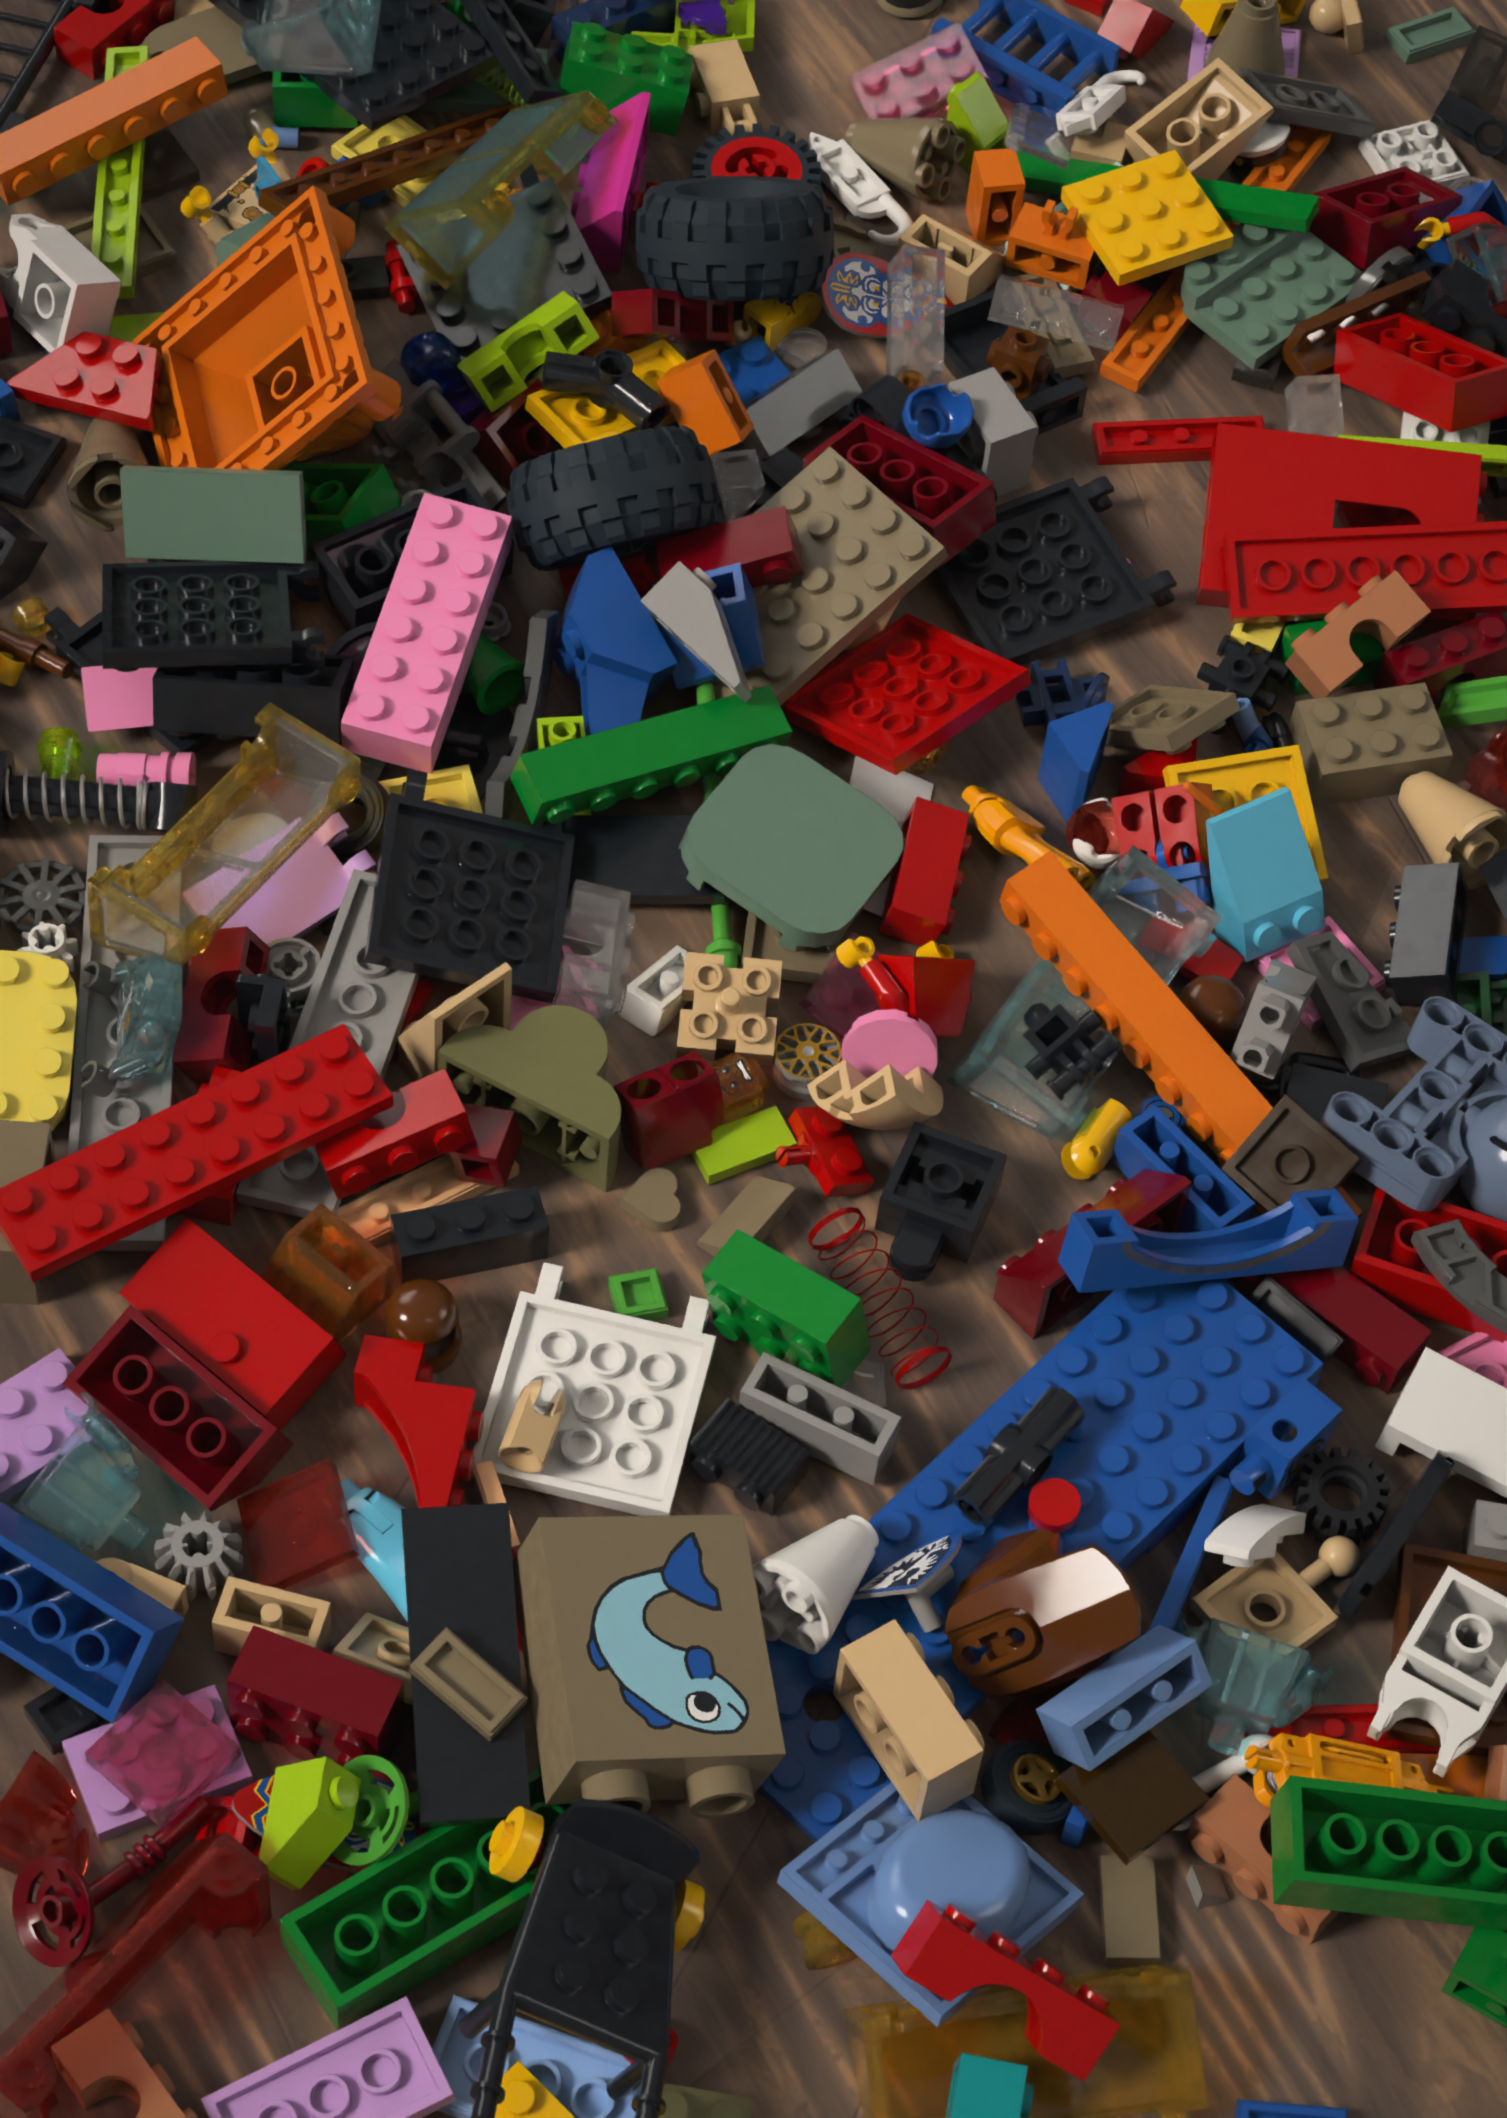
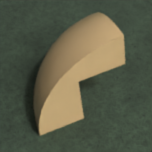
M844 1059L807 1084L814 1102L831 1116L847 1124L870 1130H898L911 1127L914 1122L922 1123L939 1114L944 1102L942 1087L920 1066L902 1076L891 1064H888L867 1079Z

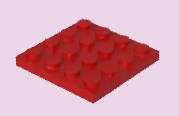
M905 614L885 627L881 632L825 666L781 705V709L788 722L897 775L910 768L912 764L934 749L944 745L946 741L968 726L977 723L980 718L1001 704L1011 700L1014 695L1031 685L1027 668L910 614Z

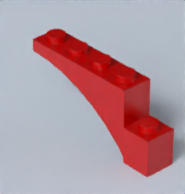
M364 1334L354 1370L355 1406L366 1408L393 1441L406 1465L416 1494L418 1508L464 1505L465 1491L459 1488L461 1480L470 1481L474 1465V1450H469L471 1441L480 1442L484 1423V1411L476 1410V1389L432 1383L433 1365L425 1364V1343Z

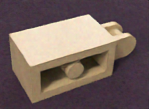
M737 39L689 46V54L693 55L689 89H692L694 92V105L697 116L699 118L704 117L710 133H716L727 128L733 136L734 125L740 124L744 125L746 133L752 132V123H758L760 94Z

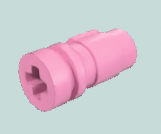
M162 751L160 756L119 752L118 754L100 753L98 756L96 782H99V777L103 776L104 783L118 784V779L121 777L123 785L137 786V781L140 779L146 782L150 780V782L196 786L197 767L194 752H177L175 756H173L171 751Z

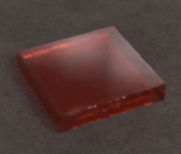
M325 1459L236 1499L258 1584L282 1590L360 1555L337 1467L330 1459Z

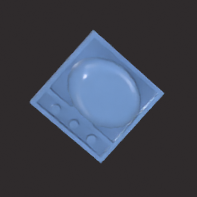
M892 1782L783 1867L777 1883L937 2028L987 1985L972 1988L951 2002H948L906 1977L894 1962L891 1954L927 1899L944 1910L949 1903L960 1907L976 1919L977 1924L974 1928L989 1937L994 1930L1005 1934L1022 1948L1019 1953L1022 1956L1080 1907L1084 1897L1083 1892L1020 1839L1010 1826L997 1819L971 1795L941 1812L932 1814L918 1822Z

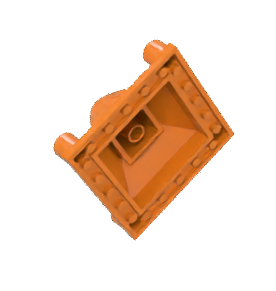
M311 186L131 341L132 343L156 348L162 360L161 374L156 382L159 387L158 401L153 402L152 412L156 421L152 434L160 467L281 470L295 460L300 462L354 446L371 433L374 421H384L398 410L401 403V387L397 381L370 365L359 321L356 319V310L351 292L348 290L344 266L341 263L340 255L348 251L355 241V223L352 218L329 205L326 192L318 187Z

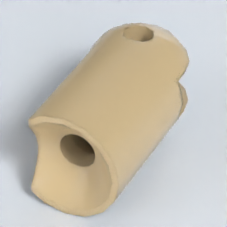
M542 1379L532 1381L522 1389L498 1451L499 1459L505 1465L514 1470L530 1474L543 1471L566 1409V1399L561 1389H558L552 1397L544 1415L533 1409L542 1388Z

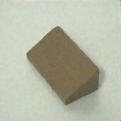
M755 1175L697 1241V1246L715 1257L737 1229L763 1242L795 1205L797 1188L788 1183Z

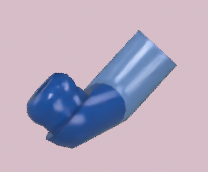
M1248 698L1237 699L1240 710L1231 716L1241 742L1245 747L1243 753L1273 749L1274 742L1258 721L1251 701Z

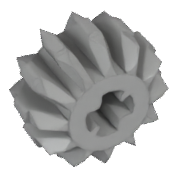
M207 1509L201 1515L200 1520L194 1521L184 1511L181 1516L182 1526L166 1522L163 1528L164 1539H158L154 1544V1555L158 1558L157 1562H155V1571L161 1576L185 1585L190 1602L195 1599L198 1591H205L206 1595L211 1600H214L217 1595L216 1585L224 1587L228 1576L234 1577L233 1573L241 1572L243 1568V1555L239 1553L242 1549V1539L238 1533H231V1524L227 1521L226 1517L212 1524V1517Z

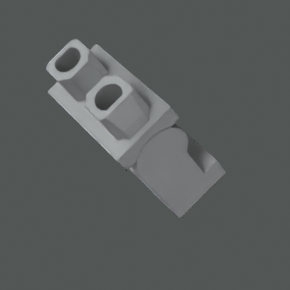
M1274 959L1269 963L1264 979L1258 982L1230 1055L1231 1060L1236 1065L1272 1080L1275 1078L1279 1067L1286 1059L1317 976Z

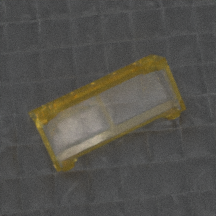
M269 702L255 716V723L261 726L257 739L253 743L246 740L240 746V761L129 870L118 865L113 871L102 865L87 880L90 938L107 949L181 968L193 955H201L209 946L212 936L343 804H350L356 798L362 785L360 780V757Z

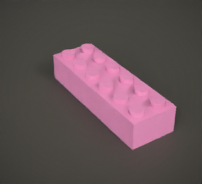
M428 493L423 494L341 720L342 750L432 774L512 546V516Z

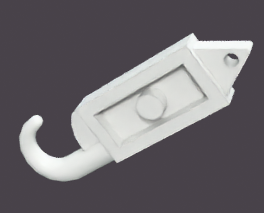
M1119 70L1103 75L1092 86H1086L1056 114L1058 130H1063L1065 136L1073 134L1087 135L1096 132L1098 127L1108 118L1112 117L1113 113L1126 102V90L1124 85L1120 84L1137 82L1139 86H1142L1147 80L1145 74L1136 70Z
M810 132V150H815L817 162L820 161L821 181L854 217L859 216L861 218L873 219L887 215L898 227V231L891 235H883L870 230L868 231V237L883 246L898 245L899 237L913 224V221L909 214L890 195L891 190L844 139L834 141Z

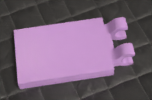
M339 812L325 819L311 833L303 822L299 823L183 896V903L203 930L247 926L266 944L286 937L301 938L330 917L338 914L353 870L356 869L375 874L372 868L376 866V863L365 849L354 855L344 865L341 864L331 850V847L341 843L348 837L345 831L349 829V826Z

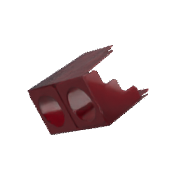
M696 1051L613 1086L621 1105L620 1127L624 1150L635 1162L645 1169L656 1168L711 1145L713 1142L711 1132L724 1122L723 1112L725 1107L719 1074ZM697 1063L704 1070L699 1077Z

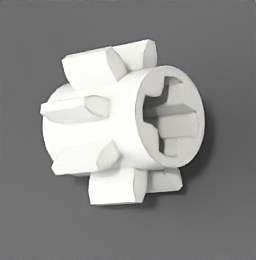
M41 921L30 932L21 933L23 947L17 951L34 952L60 959L67 964L69 972H74L73 957L79 954L77 939L67 938L64 924L57 926Z

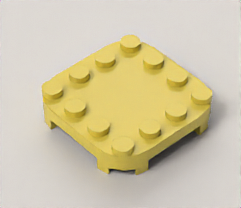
M0 950V1120L50 1123L51 1132L61 1121L65 1122L70 1106L77 1016L75 982L69 974L67 964L60 959L34 952Z

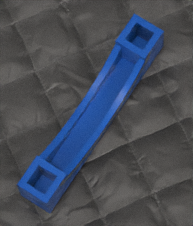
M1336 1188L1293 1192L1290 1201L1263 1215L1228 1227L1201 1232L1164 1233L1137 1228L1127 1224L1118 1209L1078 1212L1071 1215L1058 1262L1079 1293L1339 1267L1344 1264L1359 1218Z

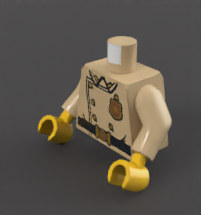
M266 128L262 132V138L267 147L262 146L257 136L254 135L248 146L250 154L254 158L264 156L282 182L293 179L283 158L278 159L274 153L279 144L276 132L270 128ZM257 164L212 203L209 191L199 185L195 186L189 192V196H186L181 202V212L183 215L190 219L199 218L201 220L200 227L206 232L207 238L215 244L224 236L269 213L258 206L259 201L254 191V182H257Z

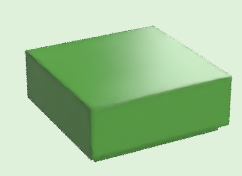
M657 1267L608 1276V1288L615 1313L649 1321L668 1319L669 1309Z

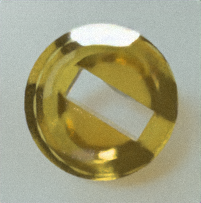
M40 597L24 600L11 612V620L25 636L33 638L42 636L49 629V626L44 622V616L49 613V609Z

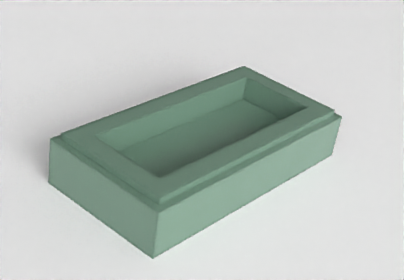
M1453 6L1387 28L1385 40L1407 65L1472 43L1476 31Z

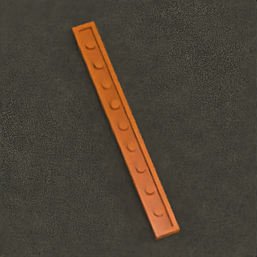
M1289 124L1288 148L1284 155L1275 162L1254 167L1242 185L1292 192L1330 143L1332 131ZM1224 221L1229 230L1240 224ZM1186 264L1175 268L1101 363L1100 376L1137 393L1189 326L1191 321L1182 311L1184 303L1180 293Z

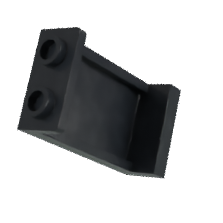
M1004 287L980 293L974 298L955 306L945 307L932 316L928 345L956 380L991 368L992 365L986 364V359L993 340H1001L1009 325L1022 329L1007 311L1008 292ZM1050 367L1045 382H1039L1034 393L1019 400V402L1026 411L1031 412L1035 417L1039 435L1082 417L1088 387L1079 376L1064 381L1060 374H1054Z

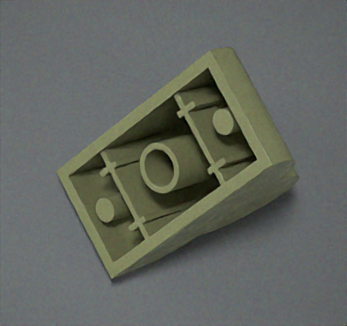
M545 1006L525 1015L512 1031L491 1025L473 1026L455 1033L443 1044L438 1051V1071L446 1070L462 1103L485 1107L496 1105L506 1110L514 1111L522 1136L521 1149L605 1192L608 1190L617 1172L621 1105L617 1093L606 1081L608 1039L603 1027L593 1016L571 1006Z

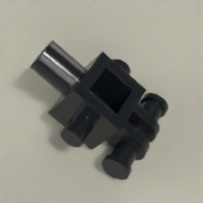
M1226 634L1220 642L1216 653L1220 657H1225L1218 667L1203 662L1197 673V678L1209 684L1208 690L1235 693L1237 699L1248 698L1253 709L1258 706L1270 712L1276 703L1278 695L1265 690L1268 676L1278 680V683L1283 685L1291 672L1284 663L1273 659V652L1265 649L1261 654L1254 652L1255 644L1248 641L1243 645L1232 640L1231 636ZM1232 716L1225 719L1226 723L1223 727L1210 733L1215 735L1223 734L1233 720Z
M1037 1003L1029 1007L1024 1014V1024L1029 1030L1023 1036L1038 1053L1024 1067L1036 1081L1048 1070L1052 1069L1057 1076L1051 1081L1048 1080L1045 1084L1060 1101L1077 1084L1083 1087L1088 1083V1080L1084 1077L1085 1074L1091 1069L1098 1074L1104 1069L1101 1063L1114 1052L1118 1053L1121 1050L1106 1031L1096 1043L1089 1037L1090 1034L1103 1024L1091 1009L1077 1021L1060 1003L1052 1010L1043 1003Z

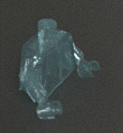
M82 1392L79 1395L89 1405L88 1411L85 1414L75 1416L66 1406L64 1407L65 1415L71 1424L76 1427L16 1503L0 1497V1502L77 1551L87 1547L96 1552L109 1536L131 1551L140 1544L150 1528L147 1523L130 1511L142 1494L135 1485L139 1476V1469L129 1439L104 1414H99V1408L92 1397Z
M1180 1614L1176 1632L1196 1640L1213 1683L1211 1687L1194 1698L1196 1700L1195 1713L1215 1721L1207 1744L1210 1748L1220 1753L1232 1756L1238 1755L1245 1732L1253 1735H1267L1271 1727H1287L1314 1705L1318 1696L1326 1690L1335 1673V1668L1330 1666L1327 1672L1316 1670L1311 1664L1314 1656L1308 1655L1309 1651L1215 1618H1212L1211 1624L1209 1619L1203 1618L1202 1626L1193 1627L1185 1622V1614Z

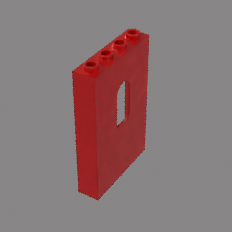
M1218 423L1212 439L1196 604L1229 608L1223 549L1225 533L1333 528L1335 501L1406 510L1418 519L1420 525L1484 522V513L1477 512L1478 498H1484L1488 478L1487 472L1481 471L1482 455ZM1476 613L1428 615L1413 631L1436 633L1475 618Z

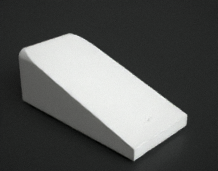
M678 945L628 984L623 989L617 1012L619 1016L652 1037L663 1030L680 1012V1009H683L689 1002L682 1000L685 955L688 951Z

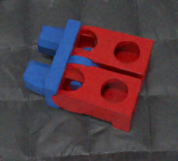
M1190 782L1214 802L1212 784ZM1183 784L1111 798L1121 862L1126 876H1123L1125 890L1136 891L1141 914L1154 915L1158 910L1164 913L1171 911L1168 887L1176 885L1179 887L1181 907L1190 908L1211 904V880L1205 821L1210 819L1209 810L1183 789Z

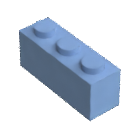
M1157 1625L1037 1708L1036 1711L1054 1754L1091 1771L1211 1687L1213 1683L1196 1640L1162 1625Z

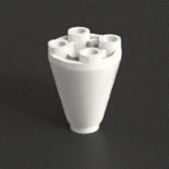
M849 1515L845 1519L841 1518L753 1565L765 1639L776 1641L779 1638L781 1641L813 1655L818 1653L830 1641L875 1555V1548L879 1544L877 1532L868 1521L857 1515Z

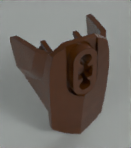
M1041 1528L1002 1539L963 1579L959 1586L956 1601L948 1611L944 1634L947 1635L952 1645L954 1664L961 1672L967 1675L971 1683L970 1685L992 1697L1007 1695L1017 1698L1053 1688L1098 1667L1110 1658L1115 1649L1139 1637L1141 1634L1142 1621L1138 1597L1132 1583L1118 1563L1095 1544L1062 1555L1063 1540L1060 1534ZM986 1644L988 1651L981 1658L973 1654L970 1646L978 1649Z

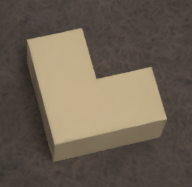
M1107 121L1102 138L1076 135L1070 158L1111 165L1119 162L1123 165L1126 155L1124 131L1130 126Z

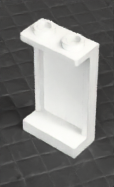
M1425 1347L1374 1447L1393 1456L1399 1444L1402 1443L1430 1459L1434 1457L1438 1450H1441L1454 1459L1453 1471L1507 1498V1388Z

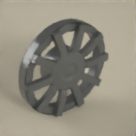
M43 858L40 861L25 864L22 862L17 864L16 868L4 878H1L0 916L11 930L20 935L22 932H30L42 920L51 918L56 921L54 925L64 924L67 932L84 915L85 882L74 871L73 867L50 861V858ZM41 872L40 880L35 881L31 873ZM49 872L57 873L52 881L48 880ZM24 877L28 885L24 886L16 881ZM66 878L73 883L61 888L58 887ZM9 889L22 894V896L5 898ZM79 892L78 902L61 898L63 895ZM23 904V907L13 916H11L6 906ZM62 906L74 910L65 920L59 913ZM28 915L34 919L33 926L21 923L20 920Z

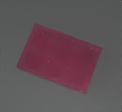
M960 22L849 76L868 118L933 117L948 109L947 97L952 87L958 82L965 81L976 71L983 75L989 88H992L989 78Z

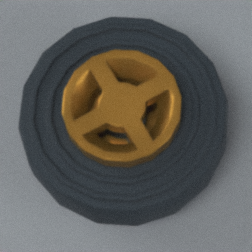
M1019 1739L1006 1743L985 1763L980 1780L983 1799L990 1812L997 1819L1020 1834L1039 1836L1051 1832L1069 1815L1073 1806L1055 1784L1058 1776L1066 1771L1068 1767L1058 1755L1054 1754L1052 1749L1036 1741Z

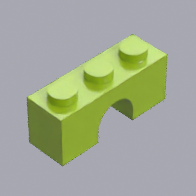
M562 291L456 364V367L477 400L493 413L528 388L524 379L532 370L544 363L547 351L576 355L600 339L579 302L565 291Z

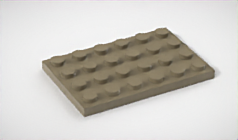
M828 447L753 513L756 514L786 506L797 529L804 569L803 575L792 577L786 582L779 584L770 583L753 588L766 667L744 672L750 690L770 685L780 706L949 557L941 543L831 447ZM652 617L658 627L657 620ZM720 679L711 681L714 685L715 700L735 695Z

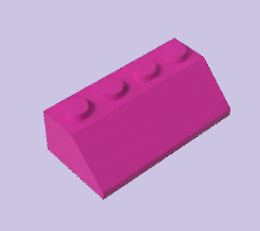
M641 92L601 115L596 133L589 132L587 136L585 157L589 158V162H581L578 187H582V192L574 191L571 214L575 217V222L600 270L618 273L621 270L634 214L631 211L635 191H639L647 157L651 93Z

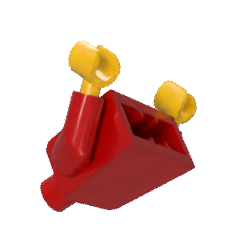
M860 936L856 940L847 939L837 947L836 955L842 965L849 969L861 966L860 975L875 994L880 1010L897 1009L907 1012L908 1017L918 1022L920 1018L929 1025L935 1036H959L963 1032L966 1011L972 1001L970 988L975 960L954 959V951L950 946L945 944L938 946V943L933 940L918 948L916 956L878 954V959L871 957L875 952V946L868 937Z

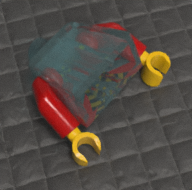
M1481 211L1446 218V223H1441L1439 219L1434 217L1424 219L1414 231L1427 230L1432 237L1421 240L1417 246L1421 249H1429L1442 236L1449 235L1446 238L1452 260L1458 259L1490 281L1487 289L1488 302L1498 315L1507 319V226H1504L1486 212Z

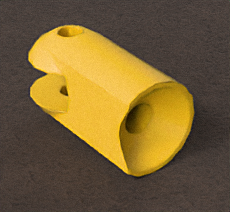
M1110 1098L1101 1107H1094L1073 1140L1068 1142L1062 1149L1061 1163L1068 1175L1078 1180H1085L1104 1169L1113 1155L1118 1130L1133 1120L1130 1111L1123 1104Z

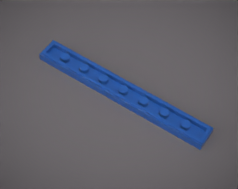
M1216 1474L1149 1631L1157 1625L1175 1630L1208 1553L1204 1551L1205 1540L1220 1525L1234 1488L1229 1479ZM1074 1805L1067 1817L1060 1843L1077 1850L1078 1847L1081 1848L1090 1824Z

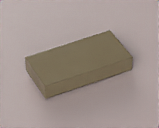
M447 1627L409 1666V1672L489 1742L527 1704L528 1697Z
M1100 1855L1098 1874L1104 1965H1158L1161 1957L1154 1856L1139 1855L1126 1866L1117 1855Z

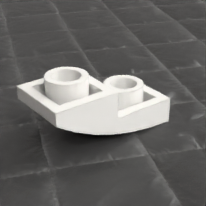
M1266 1504L1247 1507L1227 1518L1213 1530L1205 1540L1204 1551L1223 1555V1563L1227 1565L1254 1567V1560L1275 1557L1277 1543H1283L1284 1536L1304 1533L1306 1513Z

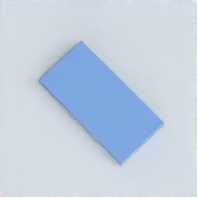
M453 1995L432 2050L456 2101L437 2111L456 2118H471L474 2099L470 2096V2089L472 2084L478 2082L485 2050L480 2041L482 2034L489 2030V2026L475 2038H465L459 2031V2022L479 2003ZM515 2016L511 2035L515 2038L516 2044L514 2050L507 2054L504 2074L519 2060L575 2118H635L636 2112L632 2109L631 2104L633 2097L638 2095V2088L622 2101L611 2099L606 2089L608 2082L631 2064L622 2055L597 2044Z

